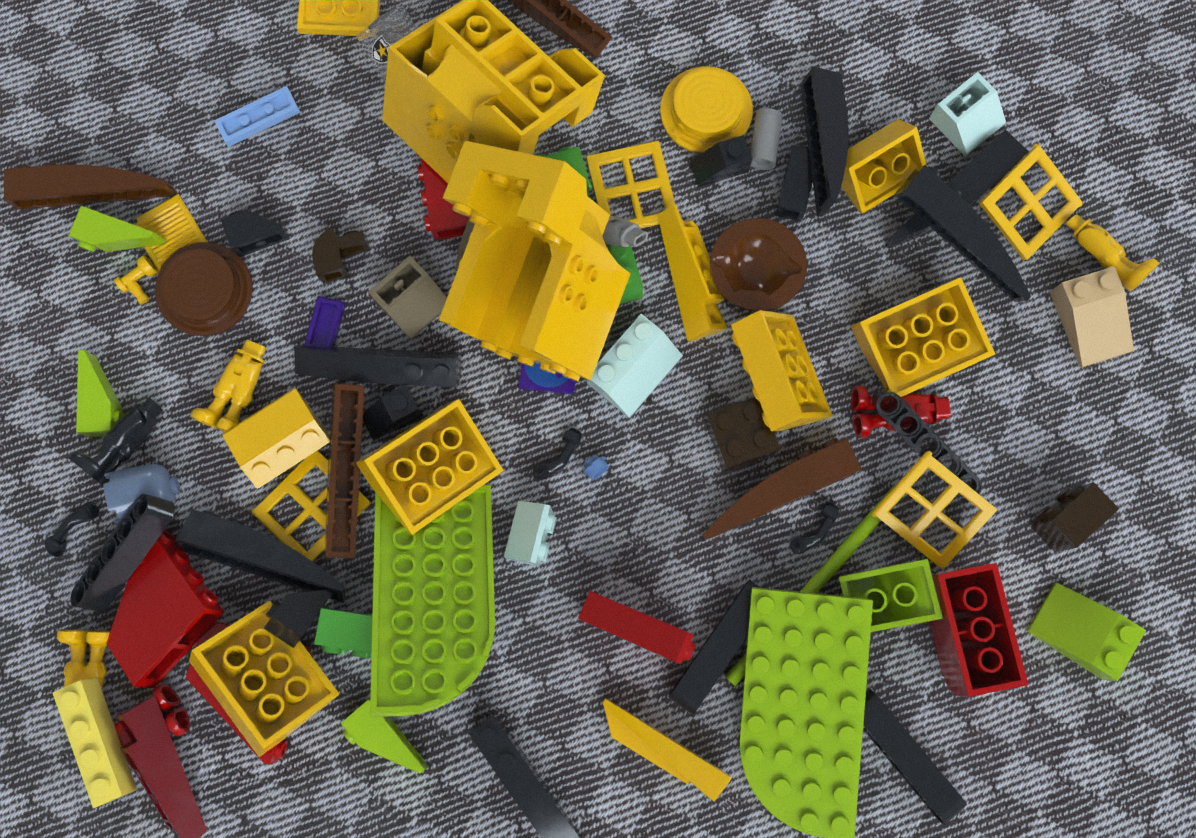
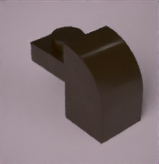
M331 228L317 238L312 250V259L316 275L323 284L349 277L345 261L346 256L371 250L364 232L352 230L339 237L335 229Z

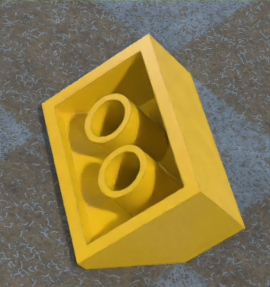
M897 119L848 149L841 187L860 213L867 212L893 196L915 169L924 165L927 166L917 127Z
M296 387L222 434L240 468L257 489L330 443L328 431Z

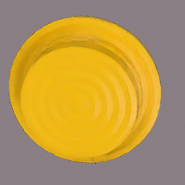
M702 66L682 72L669 83L662 96L660 116L665 131L676 144L688 151L701 154L718 142L742 135L745 136L751 124L753 104L747 88L735 75L720 68Z

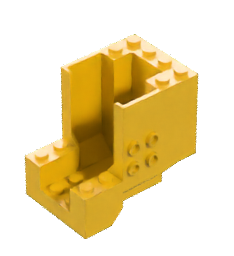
M462 0L389 46L382 121L449 183L464 141L480 142L484 145L533 155L539 135L563 118L574 127L593 112L605 75L576 48L559 49L548 56L488 0Z
M464 141L443 199L454 205L452 210L470 216L469 221L475 225L469 236L463 257L459 262V268L439 321L481 341L480 347L495 352L500 357L511 360L513 355L518 357V362L533 367L535 362L541 364L539 368L552 374L557 372L579 382L580 377L591 380L631 274L616 262L602 237L610 214L587 196L586 179L565 161Z

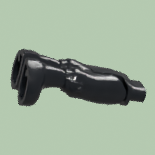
M148 398L141 406L136 404L135 408H132L122 416L104 435L101 443L102 446L90 455L74 451L68 458L103 486L104 483L109 482V478L106 479L104 474L116 471L121 462L124 463L131 458L136 449L150 434L153 426L157 424L155 419L161 414L163 409L151 398Z

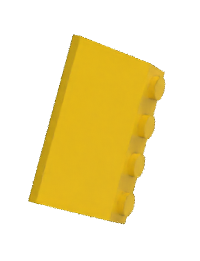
M961 277L851 325L861 351L883 386L891 389L900 397L995 355Z
M759 310L731 324L733 330L732 339L735 345L740 348L743 356V368L751 377L753 394L760 401L764 411L762 413L764 423L771 431H783L833 417L793 315Z
M459 399L445 404L356 462L370 486L410 535H413L504 471Z
M270 600L193 649L189 659L191 665L258 757L284 740L339 696V692L300 640L292 648L264 629L270 619L266 614L273 605Z

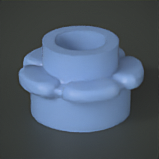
M597 455L590 457L583 464L585 467L584 475H588L591 480H595L604 474L609 468L605 461L606 457H598Z

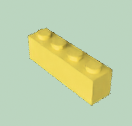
M98 678L80 680L53 692L92 807H99L136 791L135 781L128 762L120 750L122 747Z

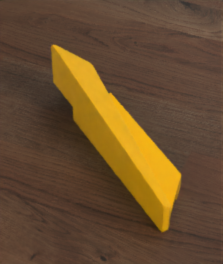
M672 204L658 215V220L687 341L691 342L728 329L716 305L725 300V298L717 290L712 280L710 257L698 226L692 220L685 222L679 214L678 207Z
M605 698L603 700L613 739L687 785L691 782L715 802L730 782L731 776L609 699Z

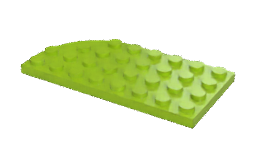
M491 485L481 486L413 535L409 534L375 492L370 717L416 715L437 709L461 695L478 677L490 654L495 632Z
M752 587L740 732L741 761L748 783L764 807L786 825L812 836L855 838L873 600Z

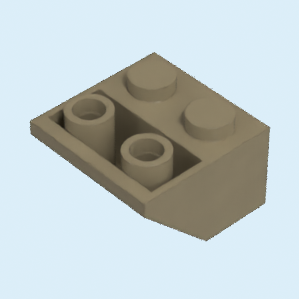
M411 256L407 257L368 292L375 303L410 340L441 314L447 299L432 278Z

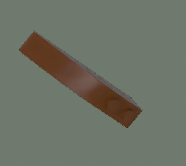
M507 0L555 35L596 59L613 38L567 0Z
M44 163L42 166L18 165L15 168L4 169V200L17 210L163 198L177 195V191L165 180L111 167Z
M335 384L332 388L325 557L355 558L360 469L356 462L361 459L364 386Z
M837 438L823 443L821 445L823 449L813 453L809 449L796 456L797 461L766 478L728 508L701 536L703 542L861 471L862 468L848 439L839 442Z

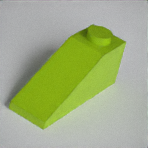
M83 206L80 207L68 235L79 241L77 246L94 252L95 248L110 252L164 245L166 239L150 230Z
M78 350L76 433L86 437H104L112 426L125 414L97 357L85 350Z
M370 699L341 723L345 728L343 734L351 744L354 745L356 743L365 750L418 773H422L429 767L389 716L370 717Z

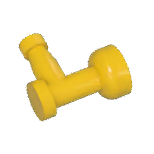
M145 255L137 259L138 266L122 278L118 276L114 279L119 289L124 293L130 290L140 305L148 302L150 298L147 294H144L137 280L144 275L152 277L158 273L154 264Z

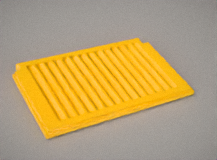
M179 194L137 217L136 220L138 222L133 224L150 230L166 239L164 245L144 247L158 272L165 261L177 250L190 244L207 242Z

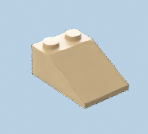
M1114 266L1062 282L1049 292L1080 368L1134 351L1125 290Z

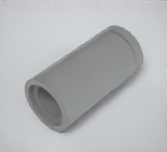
M764 108L756 112L750 150L752 157L751 167L755 169L770 170L776 166L783 118L782 113L778 110Z

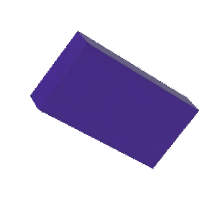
M320 296L317 297L304 346L335 347L346 307L345 302Z

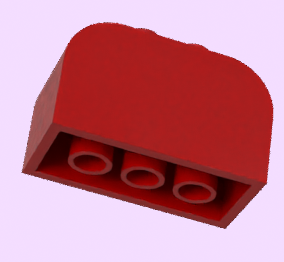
M997 563L932 575L943 619L929 621L940 668L949 690L957 696L972 697L1029 685Z

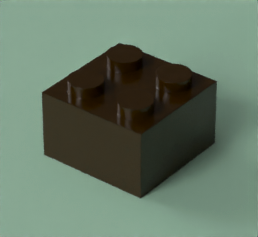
M755 397L706 414L704 421L723 472L774 455L781 449L775 432L771 431L764 423L762 417L764 411L760 401Z
M1094 482L1083 486L1079 483L1072 489L1067 487L1055 497L1058 502L1051 508L1046 506L1035 516L1037 521L1030 527L1054 552L1078 548L1119 508Z

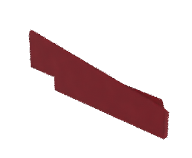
M150 697L116 715V718L131 739L120 750L169 829H174L179 838H200L206 833L207 828L155 697Z

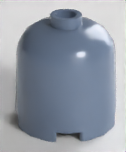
M148 464L104 474L106 479L109 478V482L103 484L108 510H115L119 518L114 521L116 526H118L141 494L144 493L172 501L175 506L176 494L180 493L177 477H171L169 471L159 464Z

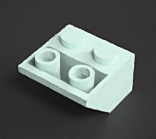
M979 72L975 73L943 99L929 118L965 157L1006 123L997 91Z
M518 501L504 558L537 567L540 566L541 561L546 562L550 547L546 542L548 533L553 534L557 519L550 505Z

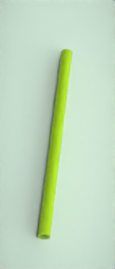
M895 485L885 494L800 592L818 594L882 521L878 517H873L872 512ZM747 651L724 676L735 687L745 676Z

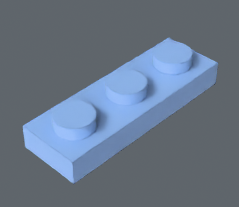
M285 86L214 121L225 143L230 147L300 113V110L288 87Z

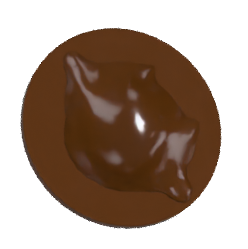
M751 218L731 225L719 236L712 249L710 272L717 290L731 304L753 312L759 310L771 311L784 306L797 295L805 281L807 257L798 237L786 226L770 219Z
M209 242L190 244L173 253L162 265L155 285L157 305L164 318L178 330L194 336L217 335L232 328L245 315L253 292L252 278L244 261L229 248Z

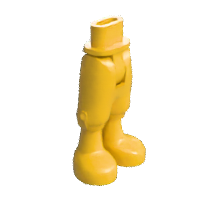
M1076 214L1066 223L1074 231L1073 236L1079 244L1090 252L1103 268L1115 267L1122 285L1129 292L1135 289L1160 264L1154 258L1140 264L1130 261L1125 257L1126 253L1123 246L1100 225L1091 224L1092 220L1090 218L1085 221Z
M246 340L242 349H237V354L232 357L220 380L214 385L213 394L215 398L208 408H195L192 410L190 417L224 433L239 424L242 408H246L253 400L252 395L258 382L262 365L265 362L262 357L267 348ZM231 399L228 412L224 417H221L227 402Z
M110 630L57 631V640L68 644L71 651V661L67 662L64 668V687L80 680L98 678L101 690L103 689L104 677L107 674V666L103 661V656L107 647L106 642ZM89 644L90 659L86 666L85 656L87 645Z

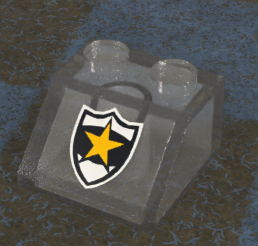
M402 4L378 17L357 36V40L384 84L386 81L389 46L417 29Z

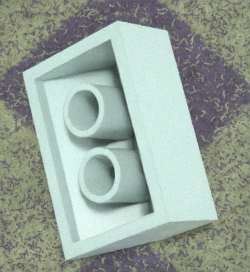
M640 314L597 363L592 379H587V384L630 418L683 355L659 327L643 314Z

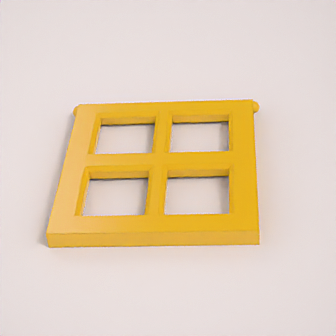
M659 141L586 156L597 204L608 214L611 215L608 204L609 199L630 195L636 218L629 219L628 221L638 224L641 229L659 225L658 215L660 213L643 216L637 193L660 189L665 209L675 204ZM652 155L657 177L634 182L629 159ZM622 161L627 184L605 189L599 166Z
M1034 144L1033 148L979 202L980 206L1023 260H1028L1083 203L1039 144ZM1037 161L1050 179L1033 195L1020 177ZM1055 185L1067 200V203L1051 218L1039 200ZM1012 186L1025 204L1008 220L996 205V202ZM1030 210L1043 227L1026 243L1014 226Z
M318 450L306 457L256 508L252 509V514L281 543L298 551L313 562L325 551L326 533L308 551L291 534L310 515L326 530V513L319 506L327 498V487L312 500L296 485L315 465L328 476V460ZM360 491L357 517L371 504ZM288 493L304 510L284 529L268 512Z
M927 451L873 510L872 516L882 520L943 570L993 516L997 509L932 456L931 451ZM927 468L949 484L933 503H930L911 487ZM905 493L927 509L910 528L889 512ZM958 493L979 509L963 528L942 512ZM936 517L957 534L941 552L937 551L920 537Z

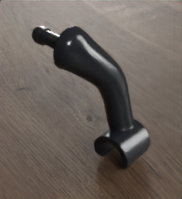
M575 428L567 430L562 438L567 443L561 454L555 459L536 464L533 468V476L540 480L545 479L564 468L575 447L581 441L582 433Z
M86 502L83 508L68 515L54 535L46 539L45 547L47 552L54 557H60L67 547L62 542L66 534L75 525L94 520L99 514V508L92 505L91 502Z
M827 502L820 512V515L825 518L819 528L810 535L794 538L790 543L791 551L795 554H803L822 543L838 517L839 508L833 503Z

